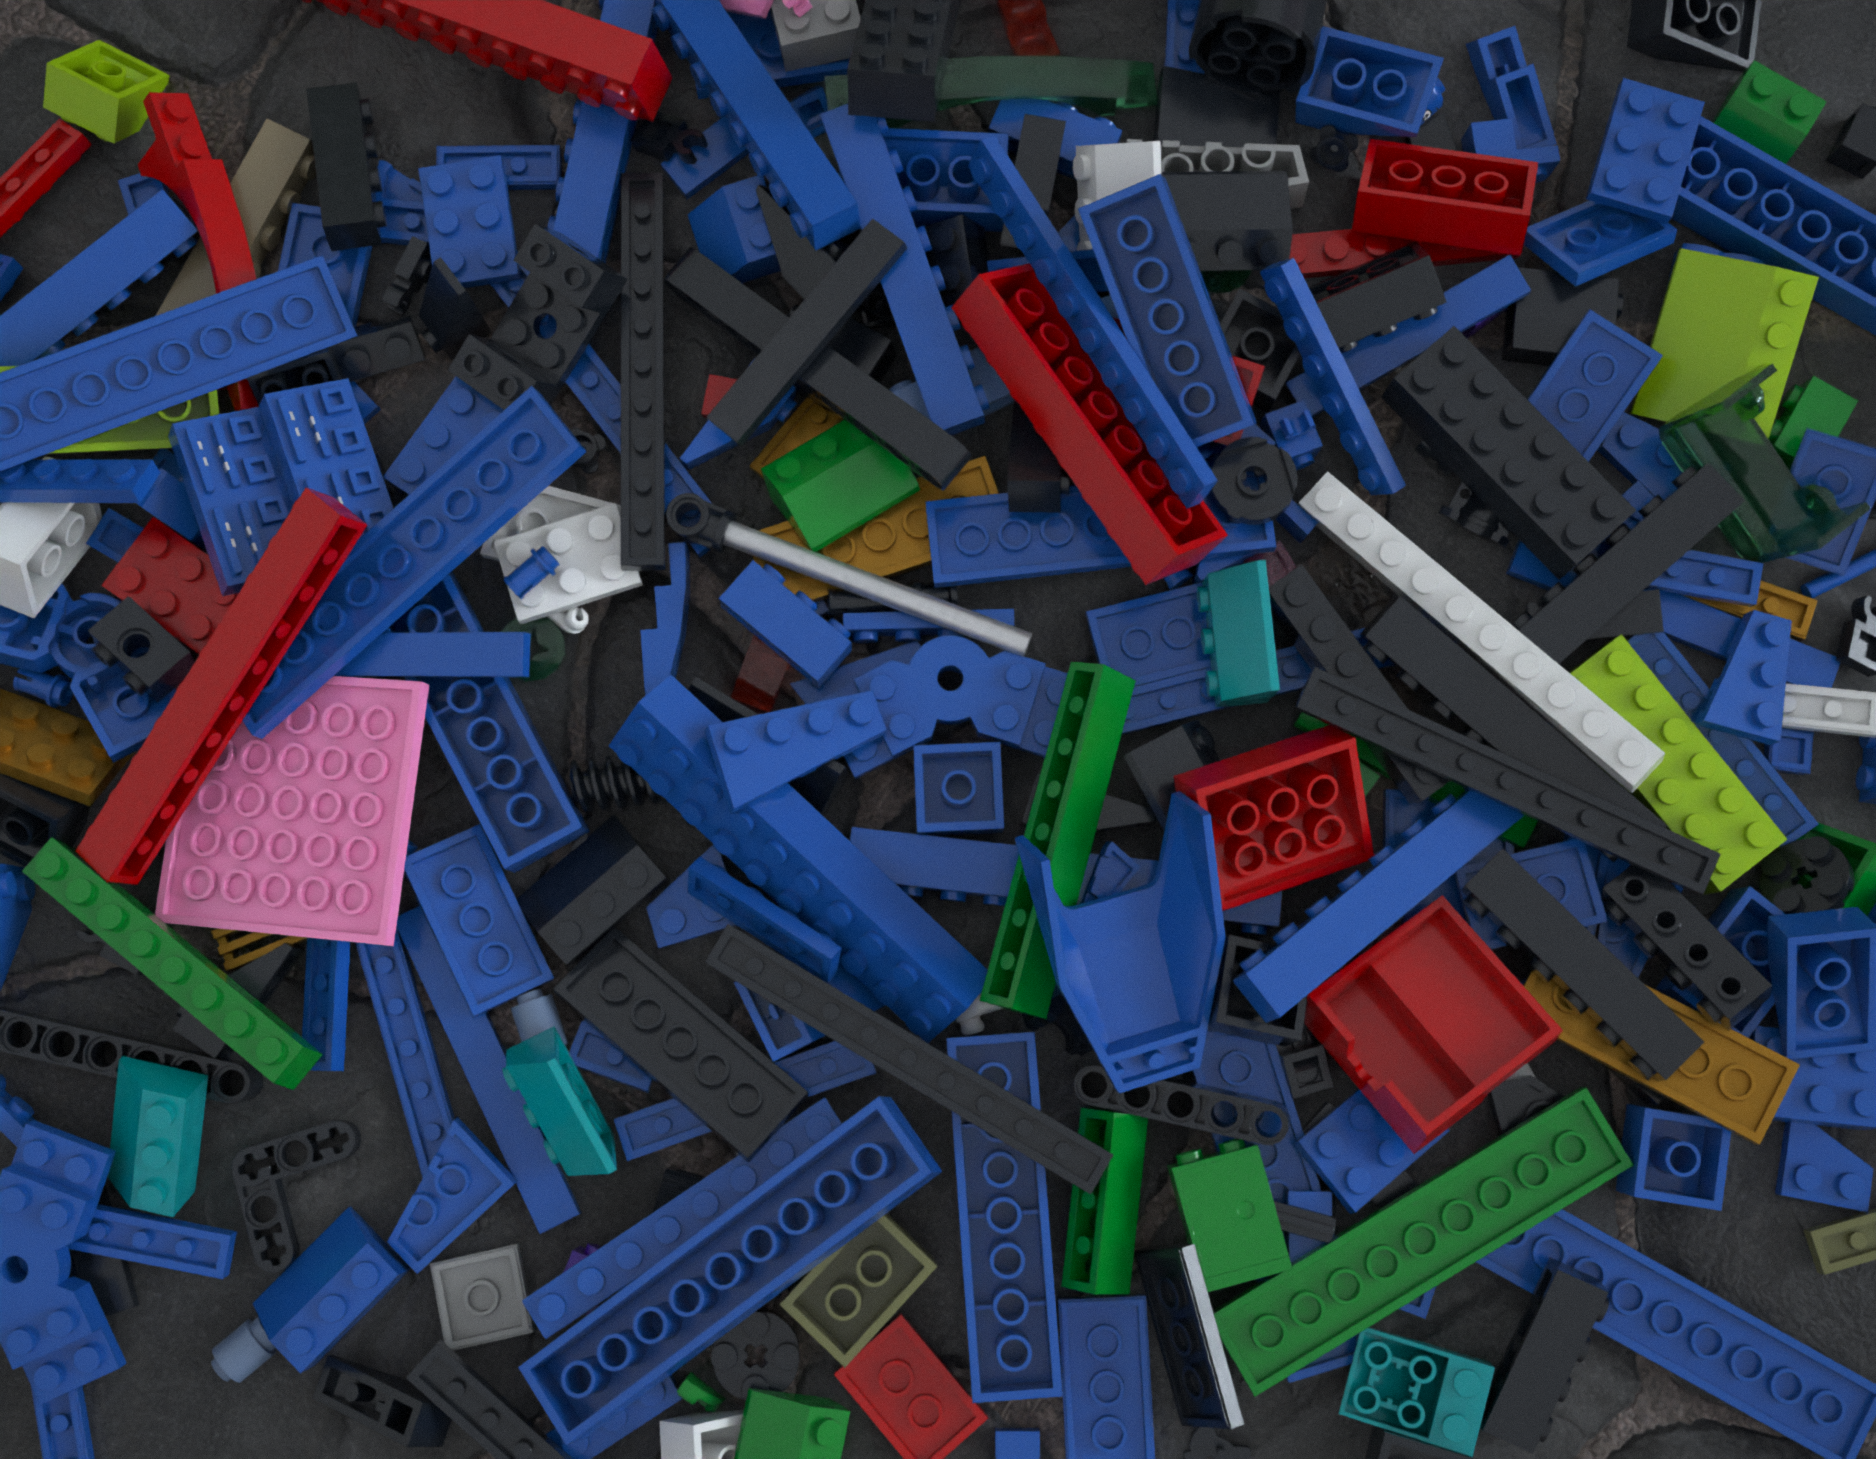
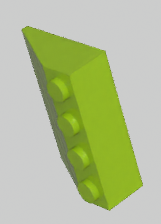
M1680 248L1650 344L1652 349L1663 356L1635 395L1630 414L1748 443L1767 445L1819 277L1776 266Z

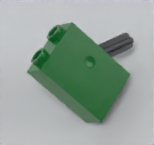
M1235 1138L1219 1143L1220 1151L1204 1156L1201 1149L1183 1152L1175 1155L1177 1163L1167 1165L1188 1244L1195 1245L1208 1292L1292 1270L1282 1231L1325 1243L1331 1242L1336 1229V1220L1333 1216L1273 1200L1257 1144H1246L1245 1140Z

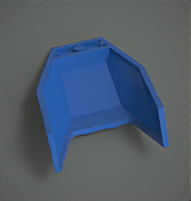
M1182 792L1172 793L1157 872L1154 879L1146 885L1074 906L1063 905L1053 886L1050 860L1023 835L1015 837L1056 984L1115 1090L1120 1094L1200 1068L1226 938L1211 813Z

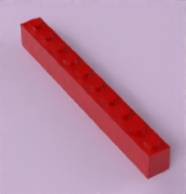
M305 488L301 496L295 501L289 515L277 534L270 540L265 553L254 570L246 578L244 586L230 608L224 613L221 622L207 644L201 649L199 657L185 679L177 687L176 693L168 706L156 720L152 731L138 753L132 758L128 769L116 788L109 794L108 800L97 818L87 829L83 840L75 852L106 882L138 885L367 527L364 521L334 497Z

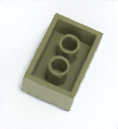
M886 1213L806 1273L784 1296L779 1305L845 1368L938 1267L937 1260Z

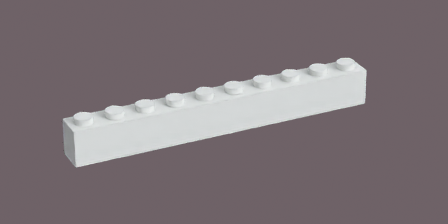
M1328 471L1299 502V506L1318 521L1316 527L1393 592L1404 598L1631 793L1663 761L1664 751Z

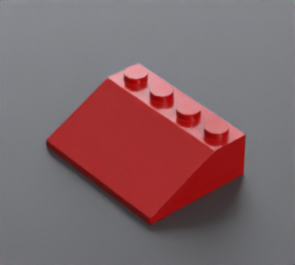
M1331 725L1173 776L1176 792H1182L1211 813L1222 911L1366 862L1374 855L1356 739Z

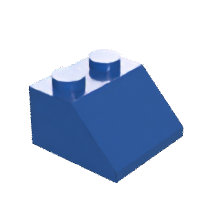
M758 175L722 186L687 214L699 252L741 283L781 271L756 193L759 185L766 186L764 177H759Z

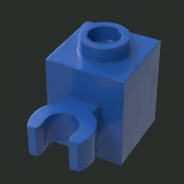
M1304 400L1266 413L1263 416L1259 428L1276 442L1275 447L1278 449L1281 447L1291 456L1296 470L1308 467L1315 462L1314 457H1316L1323 445L1315 428L1316 425L1310 410L1307 408Z

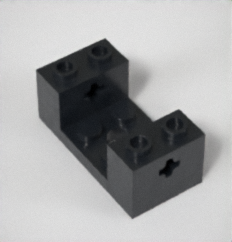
M535 223L513 260L530 272L492 337L485 338L469 334L448 368L449 372L503 410L531 386L540 392L550 406L552 405L628 280L564 234ZM552 315L556 320L557 329L552 337L545 339L540 333V323L544 317Z

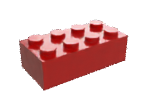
M1370 139L1357 193L1352 231L1374 236L1382 235L1415 242L1423 241L1450 245L1456 248L1464 247L1491 251L1497 254L1521 256L1531 214L1538 162Z

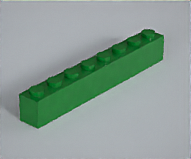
M1070 663L1024 837L1050 860L1053 886L1065 906H1074L1078 901L1136 681L1104 664ZM1019 855L980 1001L1014 1012L1046 1019L1056 981Z
M51 837L22 872L272 1083L294 1090L323 1054L119 884L106 882L75 852V848Z

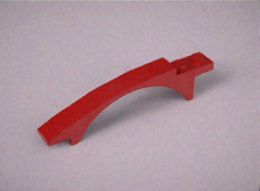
M149 92L143 103L156 140L138 163L141 176L152 177L164 183L179 197L187 208L204 243L213 274L216 294L256 280L245 229L222 159H212L189 94ZM247 378L218 389L228 390L235 411L259 407Z

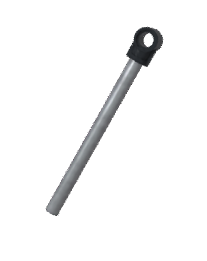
M680 494L672 499L667 507L666 517L668 524L678 538L686 543L699 544L720 553L725 550L726 546L1020 656L1025 655L1030 643L1032 633L737 523L735 512L708 503L696 494ZM691 510L701 512L700 520L695 526H681V518L686 512Z

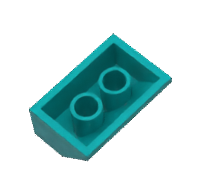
M1258 560L1208 573L1202 582L1203 586L1197 587L1199 612H1206L1207 628L1201 630L1203 654H1210L1212 671H1206V690L1208 697H1215V707L1267 703L1280 690L1266 560Z
M555 1026L507 1049L506 1067L502 1068L504 1078L513 1092L520 1090L526 1104L523 1105V1110L530 1125L534 1129L540 1126L547 1138L543 1141V1144L551 1162L554 1165L561 1163L567 1176L610 1174L616 1171L614 1133Z
M125 1056L119 1059L110 1149L115 1150L116 1154L107 1177L130 1208L174 1217L194 1194L208 1075Z

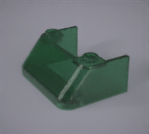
M1773 363L1733 379L1671 418L1659 429V437L1663 446L1681 472L1690 465H1693L1698 470L1709 462L1745 500L1721 521L1718 526L1741 558L1759 563L1821 549L1871 509L1867 502L1840 509L1836 504L1835 496L1827 488L1815 484L1800 486L1754 418L1764 411V393L1759 384L1777 371Z

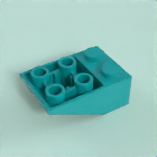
M1368 1327L1359 1333L1338 1414L1473 1457L1495 1367L1491 1362Z

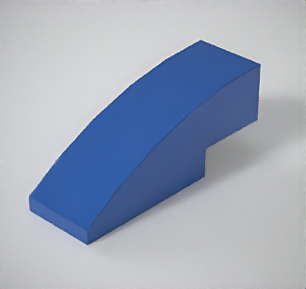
M1516 26L1467 43L1466 47L1475 74L1494 119L1512 118L1517 150L1557 144L1534 64L1528 66L1526 64Z

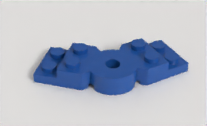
M61 584L35 618L0 605V664L43 673L58 665L68 677L72 678L70 688L113 763L139 750L152 731L156 720L162 715L173 698L176 689L174 688L158 703L147 692L139 696L122 679L126 674L116 664L108 668L91 650L96 644H86L87 639L90 637L88 630L121 603V601L102 593L83 594L79 596L81 599L72 601L66 588ZM138 648L133 651L130 657H141L148 652L149 648Z
M949 635L937 637L926 642L916 651L909 665L890 660L853 679V683L816 702L870 690L874 691L886 731L881 737L844 755L855 779L914 750L913 745H924L932 741L937 723L949 725L960 724L970 720L978 737L993 742H1000V744L1045 758L1068 673L1046 667V663L1005 650L988 658L986 653L971 640ZM946 671H954L961 676L963 682L958 689L947 691L940 687L938 683L939 676Z
M33 1120L25 1124L12 1164L2 1169L0 1175V1344L12 1369L14 1370L20 1366L23 1367L41 1405L118 1370L127 1362L90 1282L74 1276L69 1278L71 1257L67 1246L87 1235L116 1151ZM19 1257L26 1262L28 1273L21 1269L18 1262Z

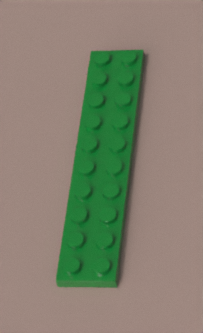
M1580 1087L1332 1238L1331 1242H1324L1291 1263L1292 1270L1270 1275L1214 1309L1213 1313L1221 1341L1255 1397L1632 1167L1633 1163L1588 1089Z

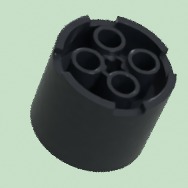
M1199 0L1189 45V58L1195 59L1199 67L1205 72L1204 80L1245 96L1261 98L1262 91H1274L1284 88L1291 93L1303 86L1313 73L1327 0Z

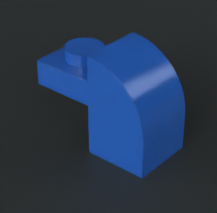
M1512 118L1472 122L1461 139L1463 152L1538 162L1535 183L1546 180L1560 162L1558 145L1517 150Z

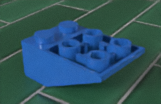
M839 962L838 971L828 982L829 985L873 1011L886 1006L880 1003L874 996V993L858 978L848 973ZM737 981L734 982L773 1062L826 1036Z

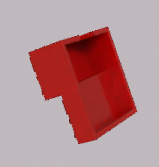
M1443 895L1307 995L1304 1024L1413 1154L1417 1153L1478 1106L1490 1091L1554 1043L1563 1032L1561 1027Z

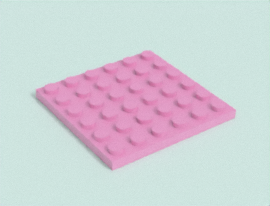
M333 676L263 739L252 736L242 721L166 840L155 915L168 924L394 946L429 684L420 681Z

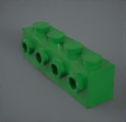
M1081 1108L1078 1134L1113 1154V1157L1091 1194L1072 1184L1061 1287L1091 1294H1130L1148 1118L1113 1110Z

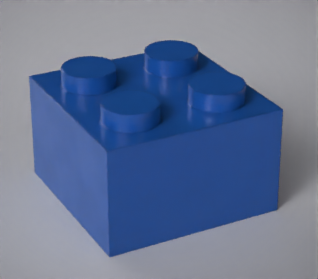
M1000 742L913 745L917 834L946 836L1003 833L1004 809Z
M1627 1104L1621 1145L1632 1161L1633 1166L1617 1175L1616 1191L1637 1198L1722 1211L1731 1132L1700 1115Z

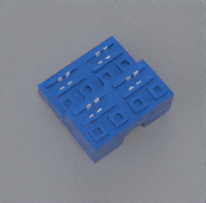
M348 378L264 394L259 407L172 423L168 438L222 596L240 592L246 578L258 564L268 548L270 540L277 534L292 510L293 504L301 496L305 488L334 497L364 521L367 527L360 538L394 509Z

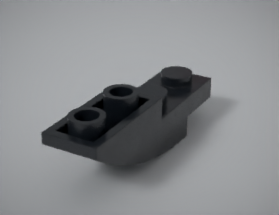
M409 316L375 327L372 326L371 322L356 326L354 329L357 336L247 378L258 405H260L264 394L346 378L349 379V382L424 361L426 354L412 317Z

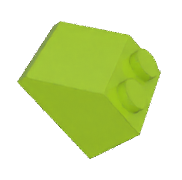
M97 40L47 62L43 108L59 115L61 119L68 123L76 124L96 134L99 139L115 144L140 131L148 118L143 100L149 92L162 93L169 82V75L101 40Z

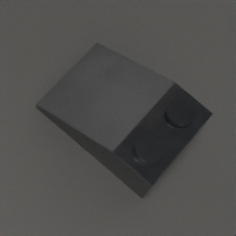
M1633 0L1627 47L1658 60L1744 72L1755 60L1762 0Z

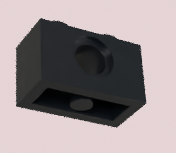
M129 596L88 630L96 644L91 650L108 668L116 664L126 673L122 679L136 694L142 696L147 692L157 703L185 679L195 663L190 651ZM138 648H149L148 652L141 657H130L133 651Z

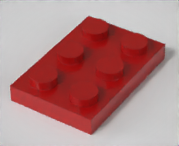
M155 517L151 518L101 585L121 600L129 596L166 631L198 654L207 644L221 622L224 613L230 608L239 594L222 596L208 554Z
M902 1313L879 1331L845 1368L841 1365L834 1371V1376L903 1459H944L988 1419V1415L978 1403H972V1396Z

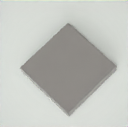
M519 1243L430 1263L444 1343L452 1351L536 1331L535 1323L522 1303V1300L529 1296Z

